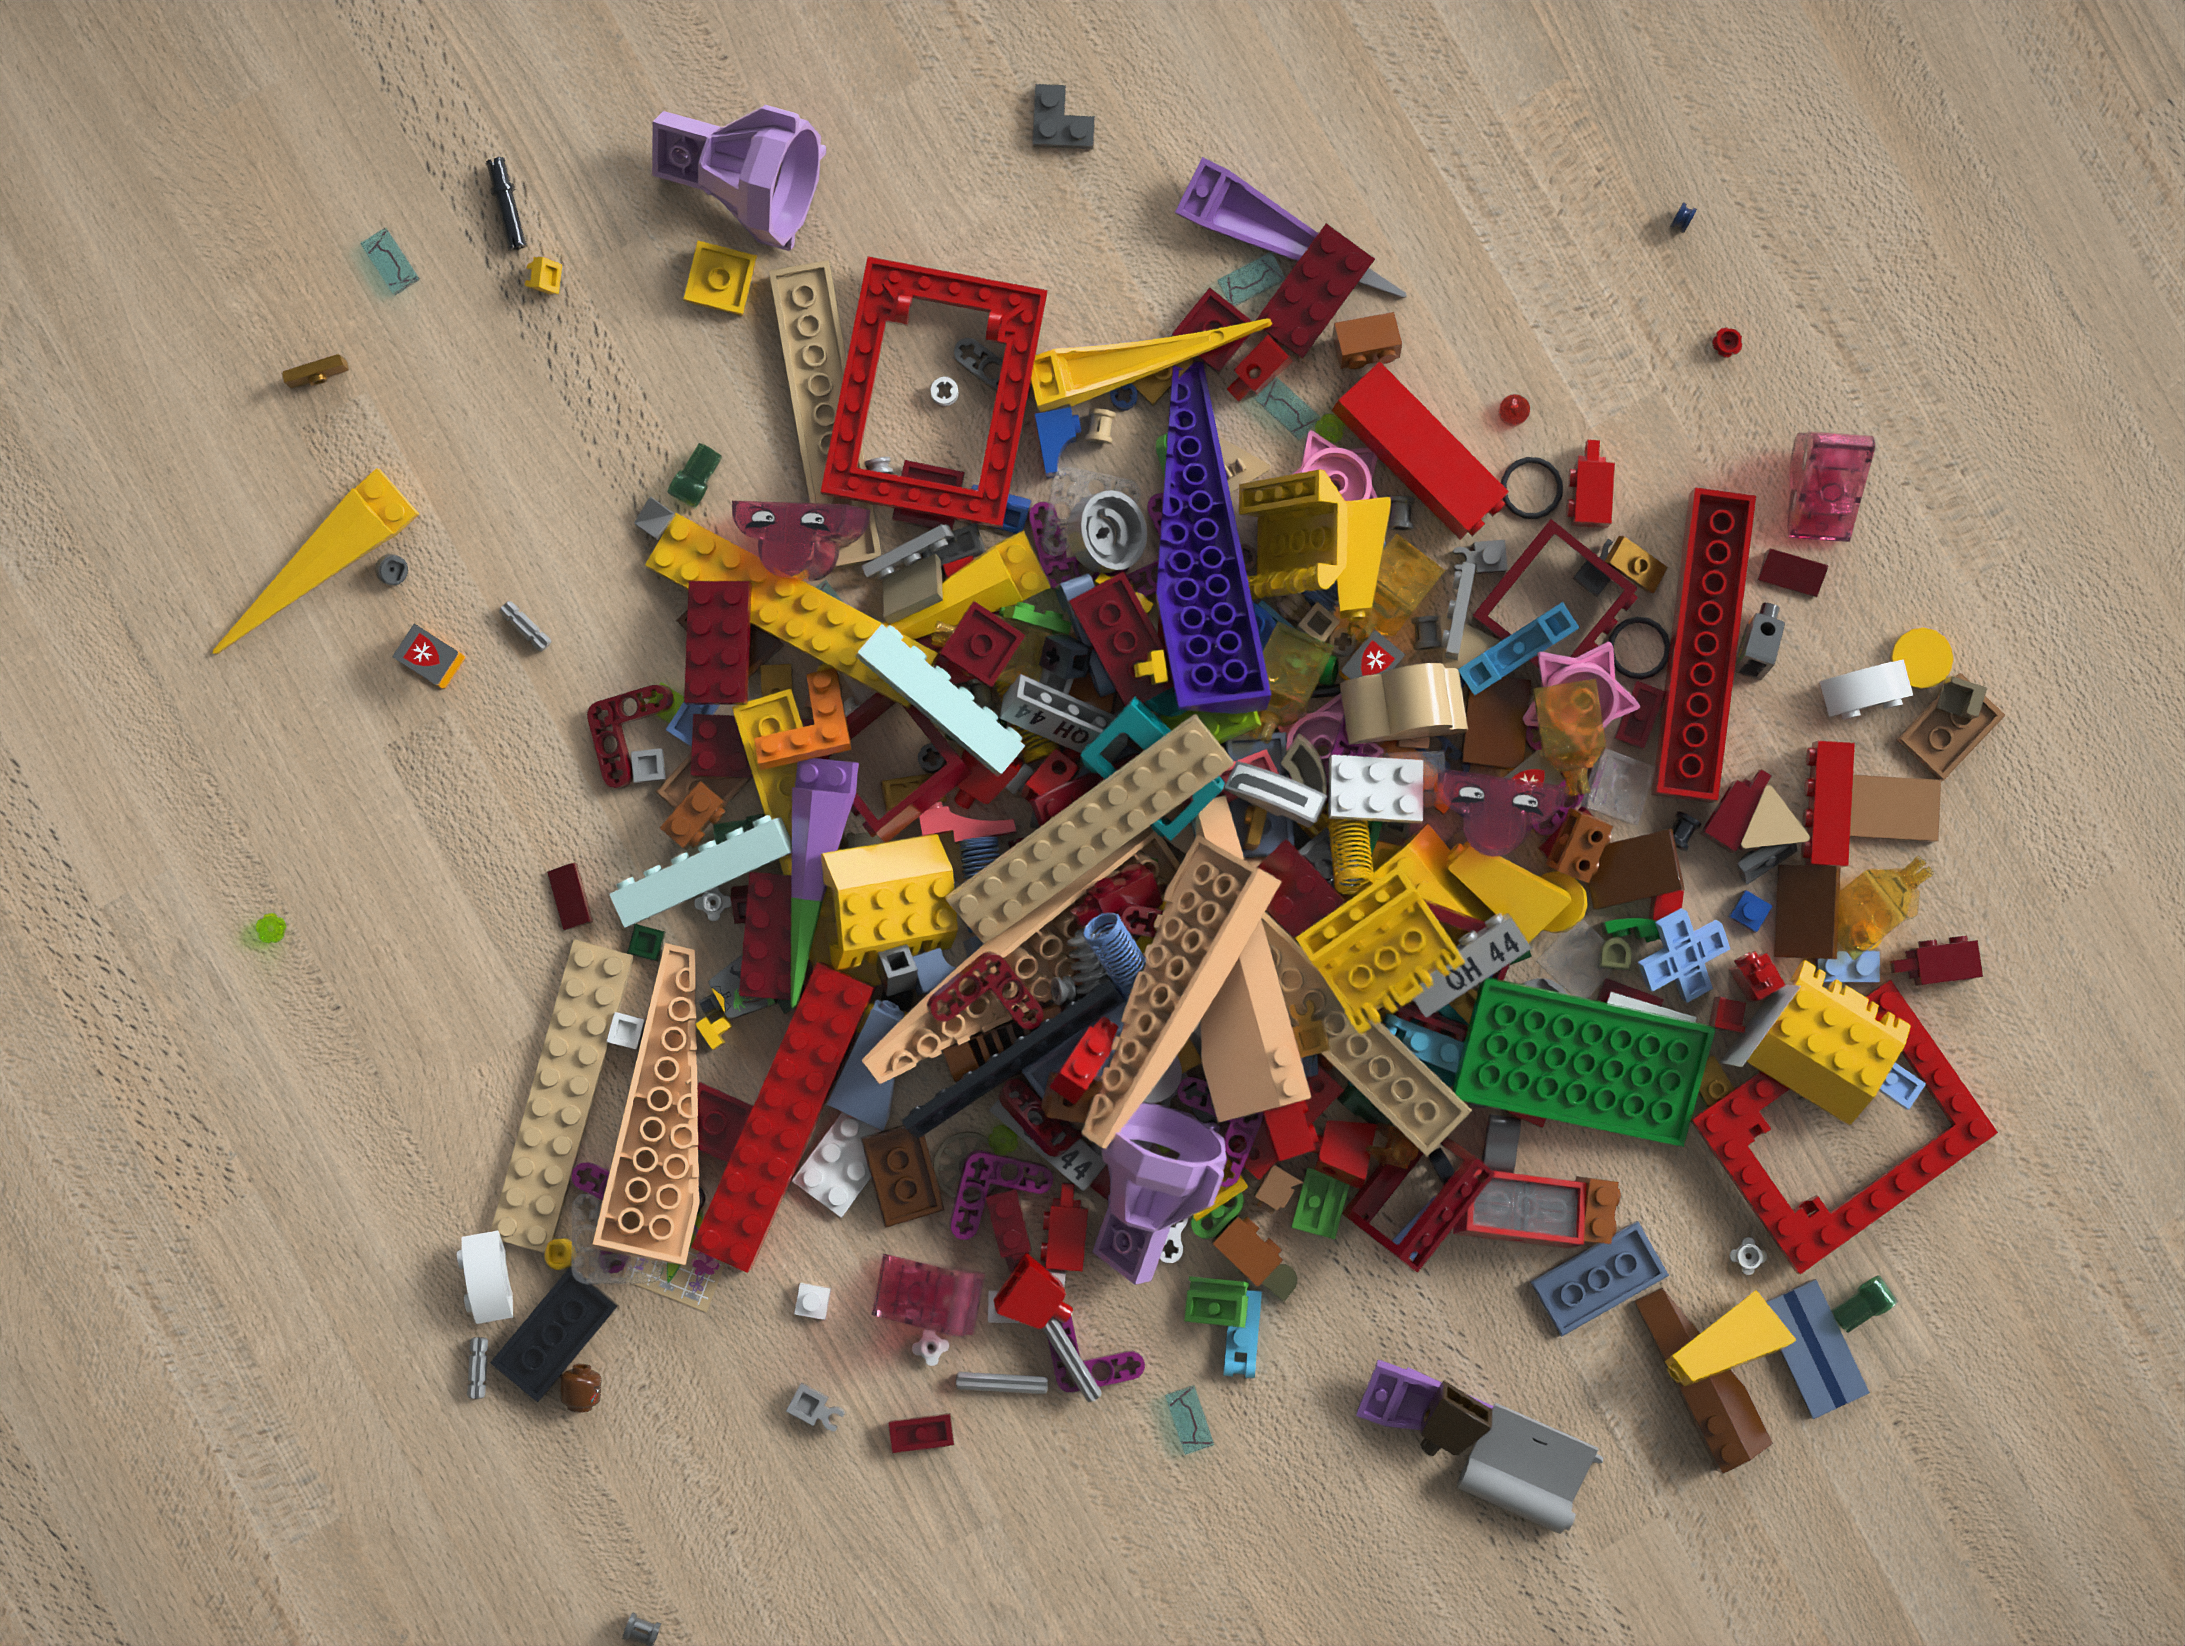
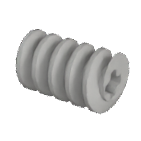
M1099 927L1098 929H1096V930L1092 933L1090 939L1093 937V935H1094L1098 930L1101 929V927ZM1085 928L1076 931L1075 937L1069 939L1067 944L1069 946H1077L1076 950L1069 952V957L1079 958V961L1071 964V969L1081 970V973L1073 976V981L1083 982L1082 985L1075 987L1076 993L1088 995L1095 986L1104 984L1107 981L1112 983L1113 980H1111V977L1084 938ZM1105 930L1101 931L1098 935H1096L1094 939H1097V937L1100 936L1103 932H1105Z

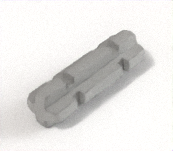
M506 602L500 608L499 613L506 620H510V624L528 641L531 640V644L538 651L542 652L550 645L551 639L545 633H540V629L523 612H519L520 609L513 602Z
M474 1337L470 1340L472 1355H469L468 1381H470V1384L468 1385L467 1396L472 1399L484 1398L486 1389L483 1381L486 1380L487 1355H485V1352L488 1351V1339Z

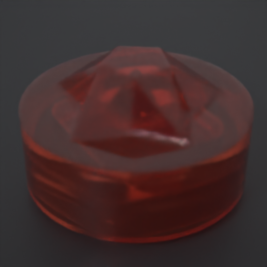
M1518 394L1505 397L1499 406L1500 419L1509 426L1523 424L1530 414L1529 402Z

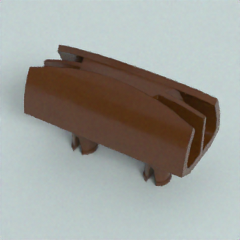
M1055 1004L1042 1009V1022L1062 1012L1060 1006ZM1029 1009V1011L1025 1012L1022 1019L1032 1020L1033 1016L1031 1013L1034 1009ZM1012 1020L985 1033L980 1031L970 1036V1040L960 1045L956 1043L943 1049L954 1082L957 1083L964 1074L969 1071H975L984 1065L992 1055L1002 1053L1011 1047L1016 1039L1029 1035L1038 1026L1034 1029H1025ZM1019 1071L1018 1073H1016V1074L1013 1075V1076H1016V1075L1021 1074V1073H1023V1072H1022V1071Z

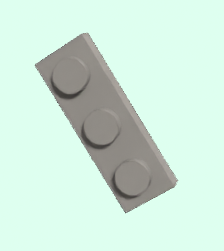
M940 525L862 565L866 577H877L878 580L884 579L895 573L894 567L902 563L905 566H909L922 559L921 553L929 549L932 553L943 549L948 545L946 540L954 537V534L949 525Z
M1463 562L1462 571L1456 570L1453 589H1458L1456 601L1450 600L1447 618L1452 619L1450 631L1444 630L1441 648L1447 649L1446 658L1458 660L1476 564Z

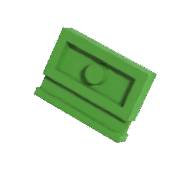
M1017 602L1016 606L1000 608L998 617L1002 620L1052 635H1069L1072 623L1062 620L1063 614L1045 610V614L1034 612L1035 606L1022 602Z
M1307 1167L1291 1228L1335 1240L1350 1185Z
M1189 1276V1281L1191 1282L1190 1290H1187L1185 1322L1245 1328L1248 1296L1246 1294L1250 1282Z

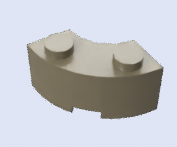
M1298 733L1283 756L1281 765L1289 771L1294 781L1326 795L1327 777L1322 759L1314 746ZM1323 804V806H1322V808H1321V810H1320V812H1319V814H1318V817H1317L1315 823H1317L1318 819H1319L1320 816H1321V813H1322L1323 808H1324V804Z

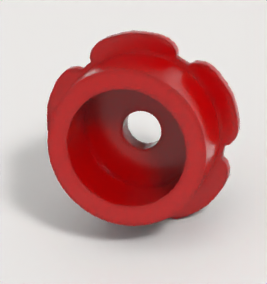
M1725 327L1717 331V336L1713 338L1712 345L1720 356L1728 358L1732 354L1736 355L1741 351L1742 336L1737 330ZM1725 340H1729L1730 345H1726Z

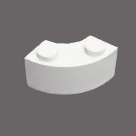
M1904 660L1819 681L1829 717L1841 715L1843 720L1860 716V710L1883 704L1884 708L1888 709L1902 705V698L1913 696Z
M499 1231L462 1237V1250L457 1251V1261L459 1268L464 1269L468 1294L464 1295V1303L467 1313H473L476 1324L513 1318V1293L508 1277L506 1251Z

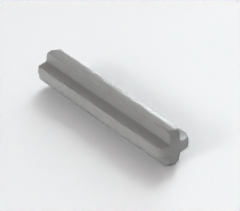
M1050 1318L1042 1329L1087 1402L1095 1401L1102 1395L1101 1390L1058 1320Z
M959 1372L956 1376V1388L962 1390L1045 1394L1047 1393L1048 1379L1043 1376Z

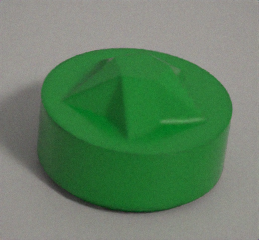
M1325 654L1322 661L1317 664L1316 672L1319 676L1320 684L1334 685L1339 669V659L1337 656Z

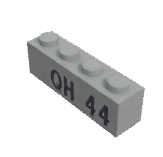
M1021 674L1003 695L1000 718L1079 753H1082L1084 747L1088 743L1091 744L1117 717ZM1120 733L1100 753L1109 763H1112L1127 745L1128 734Z
M1501 913L1494 915L1485 922L1487 927L1478 933H1475L1473 930L1458 940L1460 945L1456 948L1466 963L1456 970L1449 964L1447 968L1450 974L1446 977L1440 974L1438 970L1429 974L1434 983L1430 988H1427L1424 983L1420 984L1424 992L1415 997L1414 1001L1426 1018L1532 949L1508 913L1504 916Z
M1017 1091L1010 1092L1009 1096L1012 1099L1018 1098L1019 1093ZM999 1099L989 1110L1082 1191L1088 1187L1106 1165L1103 1161L1102 1149L1094 1142L1088 1146L1083 1140H1079L1059 1157L1049 1156L1008 1113ZM1026 1101L1020 1109L1023 1111L1029 1103ZM1035 1111L1028 1112V1119L1031 1123L1035 1125L1042 1124V1117L1039 1113ZM1070 1122L1071 1126H1072L1074 1129L1079 1130L1076 1126H1074V1125ZM1062 1132L1058 1137L1052 1139L1051 1143L1053 1145L1060 1143L1066 1136L1065 1133Z

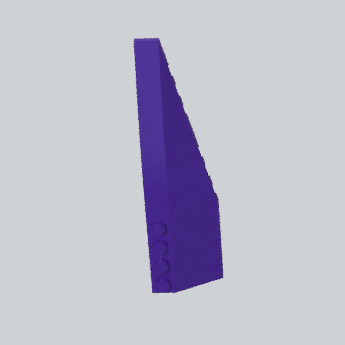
M1203 362L1193 363L1180 378H1178L1179 370L1183 369L1173 365L1156 598L1178 710L1231 714L1267 710L1271 691Z

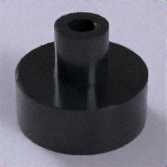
M883 989L881 1002L890 1001L896 1004L900 1010L909 1009L913 999V992L908 990L886 996Z

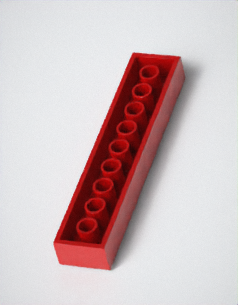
M1696 487L1689 493L1664 689L1666 692L1663 698L1651 795L1714 803L1719 799L1756 495Z
M822 961L816 963L691 1248L746 1273L753 1268L877 986L842 970H834L831 965Z

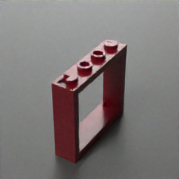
M1550 519L1474 612L1473 616L1503 640L1511 634L1488 615L1555 534L1624 589L1570 655V657L1576 658L1599 646L1594 641L1602 632L1607 636L1615 627L1618 620L1614 617L1621 609L1627 611L1638 598L1634 594L1638 588L1555 521ZM1536 655L1529 661L1539 668L1538 656Z
M878 692L867 699L846 717L850 740L897 702ZM913 705L909 709L904 706L903 708L948 764L879 820L856 792L851 807L852 813L856 817L861 814L866 820L862 824L872 838L878 835L884 842H889L972 774L971 770L930 719ZM833 754L826 755V756H822V757H817V758H819V759H828V760H831L829 757L832 756Z
M1424 899L1434 916L1440 921L1469 932L1474 930L1475 933L1487 927L1484 921ZM1510 963L1489 977L1504 980ZM1398 1001L1394 1002L1398 1009L1394 1012V1015L1398 1018L1411 1022L1414 1017L1424 1021L1423 1027L1438 1033H1440L1441 1029L1453 1032L1452 1038L1465 1042L1469 1025L1435 1012L1426 1018L1417 1005L1408 1002L1401 1006Z
M1403 1134L1341 1214L1418 1273L1496 1173L1477 1157L1446 1137L1440 1145L1463 1160V1163L1397 1245L1373 1227L1370 1222L1424 1154ZM1478 1169L1481 1170V1174L1475 1178L1473 1175ZM1416 1251L1418 1253L1413 1260L1409 1259L1411 1254Z

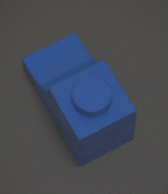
M1071 407L1035 414L1046 478L1058 476V463L1062 452L1070 443L1077 442L1076 434L1081 433L1079 416H1072Z

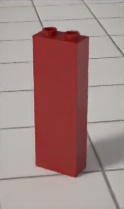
M1380 361L1350 388L1332 408L1331 411L1459 540L1467 533L1473 537L1485 525L1482 519L1488 513L1493 517L1505 506L1502 499L1509 491Z

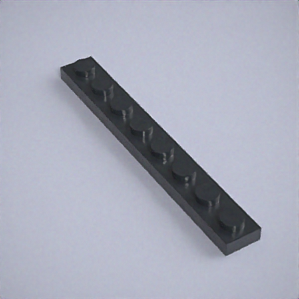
M1110 981L1095 986L1090 991V994L1079 1001L1068 1004L1063 1012L1054 1018L1043 1021L1029 1035L1016 1039L1012 1046L1002 1053L992 1055L984 1065L975 1071H969L964 1074L960 1081L953 1086L940 1090L932 1100L924 1105L913 1108L909 1115L902 1119L904 1126L917 1139L921 1138L1125 1001Z

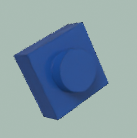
M1744 890L1729 917L1756 933L1771 910L1772 905Z

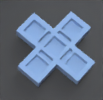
M1682 908L1656 921L1655 923L1664 948L1638 962L1646 988L1653 992L1675 980L1680 997L1686 1003L1712 990L1713 987L1705 963L1730 950L1722 923L1714 920L1694 931L1688 912Z

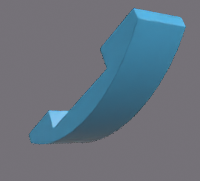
M1562 602L1459 668L1458 671L1475 696L1535 657L1538 652H1543L1579 629V626Z

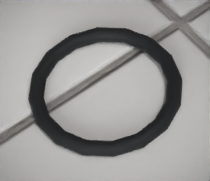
M1525 457L1515 461L1505 470L1501 484L1507 489V481L1510 474L1518 466L1527 463L1540 464L1554 475L1557 483V492L1553 503L1543 511L1526 513L1517 509L1510 502L1508 494L1503 498V501L1513 514L1524 519H1539L1549 515L1558 507L1563 496V482L1559 471L1550 462L1539 457Z
M1633 617L1625 619L1618 624L1611 633L1608 642H1611L1614 648L1615 639L1619 632L1627 625L1634 623L1648 624L1659 632L1665 646L1664 655L1659 665L1651 671L1644 673L1628 671L1617 661L1614 652V666L1617 671L1628 678L1642 680L1653 677L1664 669L1668 662L1670 641L1668 634L1659 623L1650 618Z

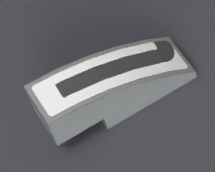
M1240 761L1235 763L1223 788L1278 817L1282 814L1308 828L1315 823L1327 795L1292 779Z

